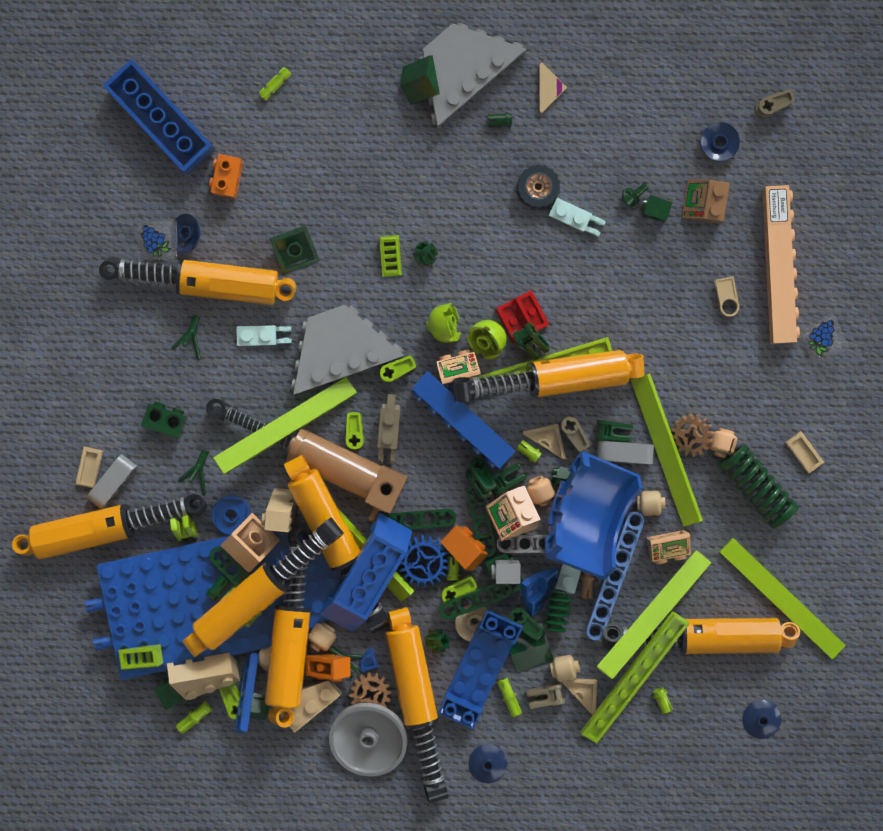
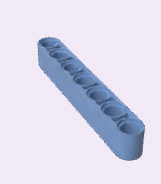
M636 511L627 513L618 535L615 570L619 572V577L616 580H611L609 576L605 580L602 579L585 626V632L592 640H599L603 636L604 628L608 624L640 536L644 518ZM637 515L639 522L633 526L629 522L630 517ZM629 533L633 537L632 541L629 544H625L623 536ZM619 552L626 554V559L623 562L616 560V555ZM611 589L613 591L612 596L608 599L604 598V590ZM600 607L606 608V614L602 617L596 615V611ZM598 626V634L591 635L589 633L590 628Z

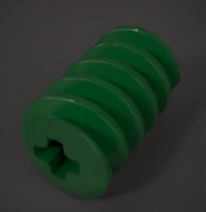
M549 590L554 597L547 599L552 602V605H546V608L551 610V612L544 613L549 618V620H543V623L547 625L545 629L565 633L566 629L562 625H567L568 621L563 618L569 617V613L565 610L571 609L567 602L573 601L568 596L572 593L561 590Z

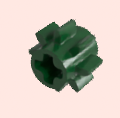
M421 242L416 245V252L412 253L418 265L422 263L424 266L433 264L436 260L435 256L438 255L433 243L429 244L428 242Z
M435 629L434 631H429L425 638V645L427 649H432V654H440V652H445V649L449 646V637L447 634H443V629Z

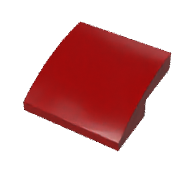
M532 290L494 309L512 344L516 342L513 332L523 329L526 323L531 322L537 331L549 325Z

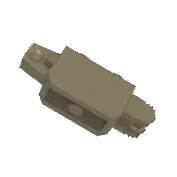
M388 394L387 404H382V409L380 410L377 446L379 448L378 463L384 461V448L391 449L390 464H395L401 410L400 405H395L396 395Z

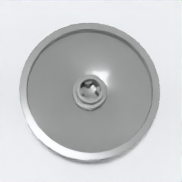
M359 703L347 707L335 718L329 733V744L335 759L347 770L362 776H379L395 769L405 755L408 742L407 732L400 718L388 708L374 703Z

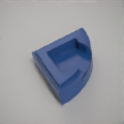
M373 648L368 649L360 659L361 674L379 667Z

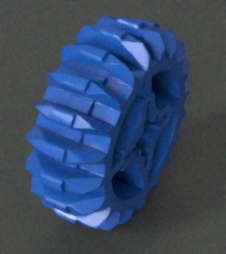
M421 535V541H418L415 536L413 537L414 544L409 543L407 553L400 563L404 567H401L399 572L406 571L403 579L410 576L411 578L408 583L412 584L416 580V587H419L420 582H423V587L427 588L428 581H430L431 586H434L433 579L440 583L439 574L443 577L446 576L442 569L449 570V566L444 565V562H450L449 558H444L449 552L448 550L441 551L444 548L442 544L439 547L437 546L439 539H435L434 543H432V536H428V541H424V535ZM421 546H429L437 553L427 555ZM416 548L418 558L408 564V555ZM420 552L424 559H429L427 570L423 564H418V561L421 560ZM440 558V566L432 575L430 564ZM421 568L426 577L415 575L411 572V569Z

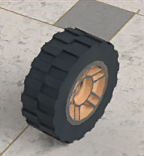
M541 164L532 165L519 176L517 194L526 206H530L533 209H543L550 206L558 197L560 180H558V175L554 173V170L548 168V166H541ZM535 184H542V189L536 190Z

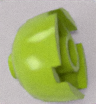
M452 303L435 307L426 322L427 331L431 332L436 340L443 343L456 342L461 336V332L457 333L456 321L460 323L458 312L455 306L451 307Z
M481 320L468 330L467 341L470 348L477 355L479 353L484 355V359L492 360L498 357L506 346V333L495 321Z

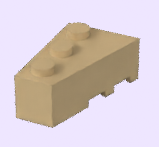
M274 488L266 512L262 514L261 524L265 525L264 530L289 532L294 528L296 501L289 489Z
M230 653L204 657V661L192 663V659L186 660V664L176 666L173 663H167L169 684L185 700H192L205 693H212L219 688L229 687L233 683L240 681L235 658Z
M326 679L302 687L300 707L291 708L294 713V721L289 727L294 733L341 695V691L336 684L331 682L330 679Z

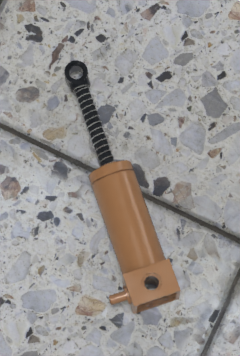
M212 399L206 405V412L210 417L218 418L222 421L227 419L228 422L231 421L233 424L241 426L242 429L246 428L251 433L266 426L265 423L262 424L260 421H256V419L254 420L243 415L242 412L239 413L237 410H233L232 406L222 399ZM215 403H219L222 407L219 414L213 412L212 408ZM303 428L294 437L288 436L277 443L279 446L288 448L286 462L303 455L310 470L317 469L323 480L366 499L365 502L374 507L369 516L371 521H374L377 514L381 511L392 512L408 476L396 470L372 462ZM383 484L391 486L392 492L390 494H385L382 491Z

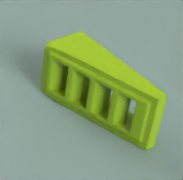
M399 235L379 237L382 276H401ZM395 242L396 246H384V243ZM396 250V254H385V251ZM397 258V262H385V259ZM397 266L398 270H386V267Z
M161 644L118 650L121 670L157 667L163 664ZM143 652H146L147 662H144ZM135 653L138 654L139 663H136ZM127 654H130L131 664H128Z

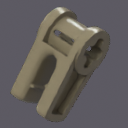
M788 89L763 98L756 105V114L762 118L775 114L795 102L794 94ZM762 106H769V109H763Z
M571 416L564 417L560 422V428L577 451L581 452L587 449L590 443L577 419ZM567 420L569 422H574V424L572 425V430L568 428L565 429V426L567 425Z
M557 682L526 690L527 697L547 695L546 698L530 701L528 703L529 709L565 703V698H563L561 692L562 683Z

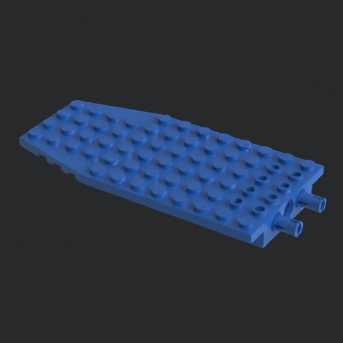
M272 531L280 541L249 572L250 575L266 561L277 566L279 560L283 561L285 555L289 556L288 553L291 552L288 550L291 547L288 541L289 532ZM300 533V535H299V537H298L299 542H301L302 539H303V536H302L301 533ZM225 536L97 564L103 595L101 598L85 600V606H89L86 608L87 613L100 609L106 610L111 634L106 637L94 638L93 644H98L94 646V649L98 651L113 647L120 678L124 680L168 670L167 663H173L176 666L186 664V660L192 659L193 663L204 661V657L224 653H230L232 656L270 647L275 605H285L283 601L286 600V595L279 596L271 605L261 611L262 614L249 628L244 625L215 650L207 648L201 654L194 657L182 641L194 632L193 623L220 602L230 589L235 586L212 563L209 556L210 551L214 547L220 546L229 537ZM214 551V559H221L223 563L220 566L223 568L231 559L227 557L225 560L222 557L223 551ZM322 552L320 555L315 554L314 560L309 559V563L306 565L308 568L305 569L307 576L304 577V582L307 584L303 585V590L306 592L302 593V597L305 600L302 601L301 605L311 608L309 629L317 623L328 620L320 615L319 612L328 597H334L342 583L340 570L332 571ZM229 564L227 572L230 575H235L238 572V567L235 564ZM221 575L230 583L219 595L220 599L217 598L214 601L206 594L208 592L207 589H210ZM161 644L163 664L160 666L121 670L118 650ZM143 652L144 662H147L146 652ZM135 653L136 663H139L138 654ZM127 654L128 664H131L130 654Z

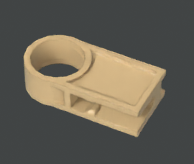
M734 276L714 280L720 313L726 317L736 315L739 311V302ZM726 300H731L736 304V310L733 314H726L723 311L722 305Z

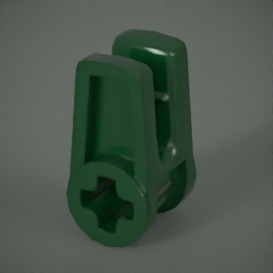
M531 322L526 323L525 327L520 331L516 330L513 332V337L517 344L523 347L535 360L540 357L539 350L535 344L544 353L550 351L548 342Z
M597 420L598 431L595 439L632 442L631 436L613 433L614 429L633 430L632 424Z
M474 458L470 463V468L465 473V477L480 499L491 497L492 490L496 488V483L487 463L481 458Z
M519 462L492 475L496 483L495 492H493L495 496L527 478L522 473L514 476L509 481L505 480L507 475L517 472L521 468Z
M516 608L511 611L510 620L522 625L521 631L534 641H538L543 636V628L523 609ZM521 614H523V621L518 620L516 622L515 615L520 616Z

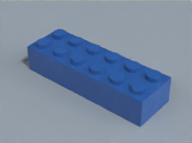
M132 59L103 85L186 175L215 150L213 145Z
M428 371L411 388L414 390L412 395L420 402L425 400L429 404L427 408L434 415L439 413L443 417L441 421L448 428L453 426L458 430L456 435L464 442L469 440L472 443L471 449L478 455L483 453L487 457L485 461L493 469L496 466L500 469L515 452L511 446L462 402L455 401L454 395Z

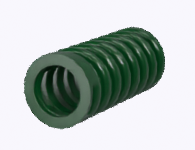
M743 443L735 448L732 455H727L723 458L718 466L723 472H727L736 464L740 465L739 462L745 460L737 470L729 475L731 481L752 467L748 474L736 483V487L738 489L743 487L749 480L759 475L742 494L748 496L757 487L766 483L759 492L750 498L749 502L750 504H755L765 494L773 491L767 499L756 507L757 512H761L773 501L780 498L777 504L763 515V519L768 520L780 511V514L773 521L770 519L767 522L772 529H775L789 520L798 511L799 505L794 499H788V492L781 491V484L774 483L775 477L768 475V469L761 467V461L754 459L755 454L749 451L750 448ZM788 506L784 511L780 510L781 508Z

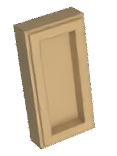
M802 431L785 442L807 474L824 463Z
M83 447L75 485L93 488L96 485L103 450Z

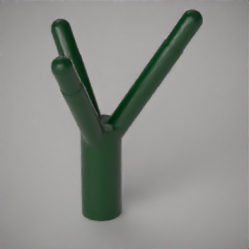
M193 315L188 331L172 346V349L178 347L182 342V346L185 347L192 335L197 360H201L195 333L201 317Z
M205 450L201 451L196 464L178 479L181 482L191 474L188 481L192 482L199 471L203 495H206L203 466L209 454Z
M332 645L327 650L332 655L346 656L354 659H361L362 657L360 654H344ZM350 662V668L354 670L357 674L360 673V671ZM350 670V678H353L354 675Z

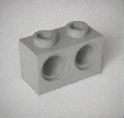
M495 560V565H491V577L495 579L496 584H520L519 560Z

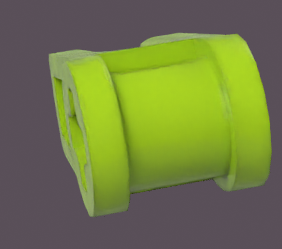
M407 356L386 364L381 368L380 376L385 382H393L415 369V361L412 356ZM386 368H388L389 370H394L392 378L390 379L388 376H383V374L386 373Z
M352 412L347 413L346 444L349 448L355 450L363 446L364 435L361 414ZM354 435L360 439L356 446L350 443V439H353Z
M188 515L182 517V522L177 521L175 518L170 519L171 530L178 542L189 537L198 538L196 524Z
M468 575L443 588L442 599L443 601L450 599L445 598L448 590L450 592L455 591L453 596L457 597L475 590L477 584L473 577Z
M233 683L229 687L219 688L229 717L236 720L237 712H234L233 709L235 705L238 708L240 692L235 683Z

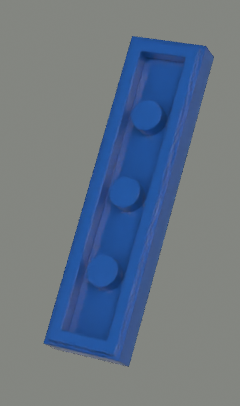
M251 653L245 658L234 730L236 734H244L248 730L259 657L257 653Z

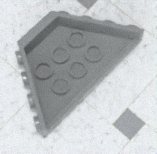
M452 23L423 48V55L420 56V59L433 55L440 91L439 95L428 99L429 106L433 105L434 113H431L433 125L437 124L439 129L443 122L518 57L523 56L527 49L517 42L512 44L505 42V39L500 36H488L483 30L476 29V31L468 29V26L465 24L457 23L456 25Z
M342 305L308 317L307 322L304 321L302 333H305L304 341L299 343L298 352H301L300 360H296L295 371L298 373L297 378L292 381L291 390L294 391L293 395L404 357L402 354L404 350L396 343L392 346L387 341L389 337L381 330L377 333L373 329L374 324L367 318L362 320L357 316L360 312L352 305L349 308L346 305Z

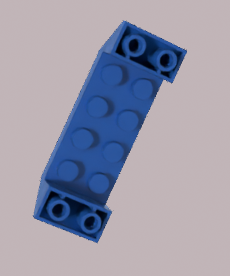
M380 512L369 528L372 532L336 594L333 598L328 597L319 612L320 615L351 632L355 631L368 619L406 555L413 532Z
M489 610L485 612L446 691L438 714L474 730L482 713V707L513 644L515 645L523 628L522 625Z

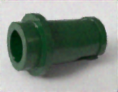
M512 113L488 114V120H497L489 121V127H509V125H512Z
M220 575L213 586L207 589L208 592L206 594L216 601L217 598L220 599L219 595L230 582Z

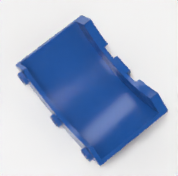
M581 451L569 467L568 471L571 473L566 482H561L554 498L547 523L550 526L549 535L545 536V557L605 580L616 569L615 553L618 535L630 505L642 490L640 475Z

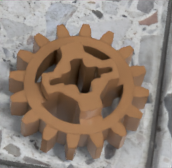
M692 413L688 417L684 415L680 418L681 421L677 420L675 422L677 427L671 429L675 432L672 436L673 439H676V446H680L678 451L685 450L686 456L690 452H692L693 457L698 452L702 455L705 452L704 449L708 450L710 448L708 443L714 441V439L710 438L714 431H709L712 424L706 425L707 418L700 420V414L696 415L695 418ZM691 423L689 427H683L684 424ZM691 431H693V436H695L694 439H692ZM696 443H702V445L694 447Z
M368 672L367 677L360 674L361 680L354 679L356 686L351 685L350 689L354 692L349 694V697H354L351 704L367 702L387 708L385 701H391V698L387 695L392 694V690H387L390 683H384V676L379 679L377 672L375 676H371V672ZM369 681L377 682L379 685L370 684ZM362 684L363 693L358 695V688ZM368 690L371 692L376 691L373 698L370 695L365 696ZM384 692L383 699L379 702L378 695Z

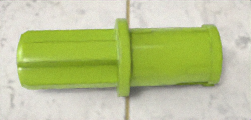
M508 677L497 681L496 683L503 696L502 701H505L511 716L516 717L520 715L522 711L515 697L517 694L513 692Z
M204 701L193 712L190 711L189 715L176 725V728L180 733L184 734L192 726L199 724L200 720L208 713L212 712V708Z

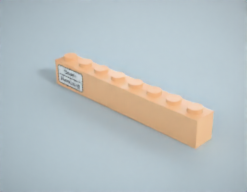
M789 185L766 186L762 189L770 344L795 343L797 338L800 337L799 327H796L799 310L798 307H795L798 291L797 288H794V280L797 278L796 268H793L796 251L792 249V241L795 240L794 229H791L794 212L790 210L793 192L789 190Z

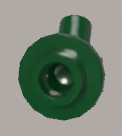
M643 183L635 191L631 187L625 188L622 193L623 202L629 207L635 206L640 201L639 197L649 187Z

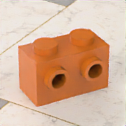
M218 154V158L214 159V178H210L209 189H211L213 195L236 199L244 162L241 158Z
M456 525L444 537L441 543L465 570L473 571L486 558L488 553L484 550L485 546L479 540H475L472 537L473 533L466 526L460 527Z
M325 653L306 656V676L317 677L318 680L330 679L331 682H341L342 678L350 677V657Z

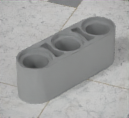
M598 440L597 457L602 460L653 464L654 445Z
M121 454L86 498L100 509H104L107 506L108 500H112L119 491L120 485H124L131 476L132 470H136L137 465Z
M521 534L509 539L511 544L506 549L500 547L501 540L498 537L496 545L499 551L503 553H545V548L539 547V541L545 538L547 534ZM523 538L529 539V547L521 548L519 546L520 540Z

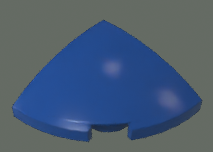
M557 568L543 570L521 582L524 605L530 617H534L546 603L549 590H553L556 583Z

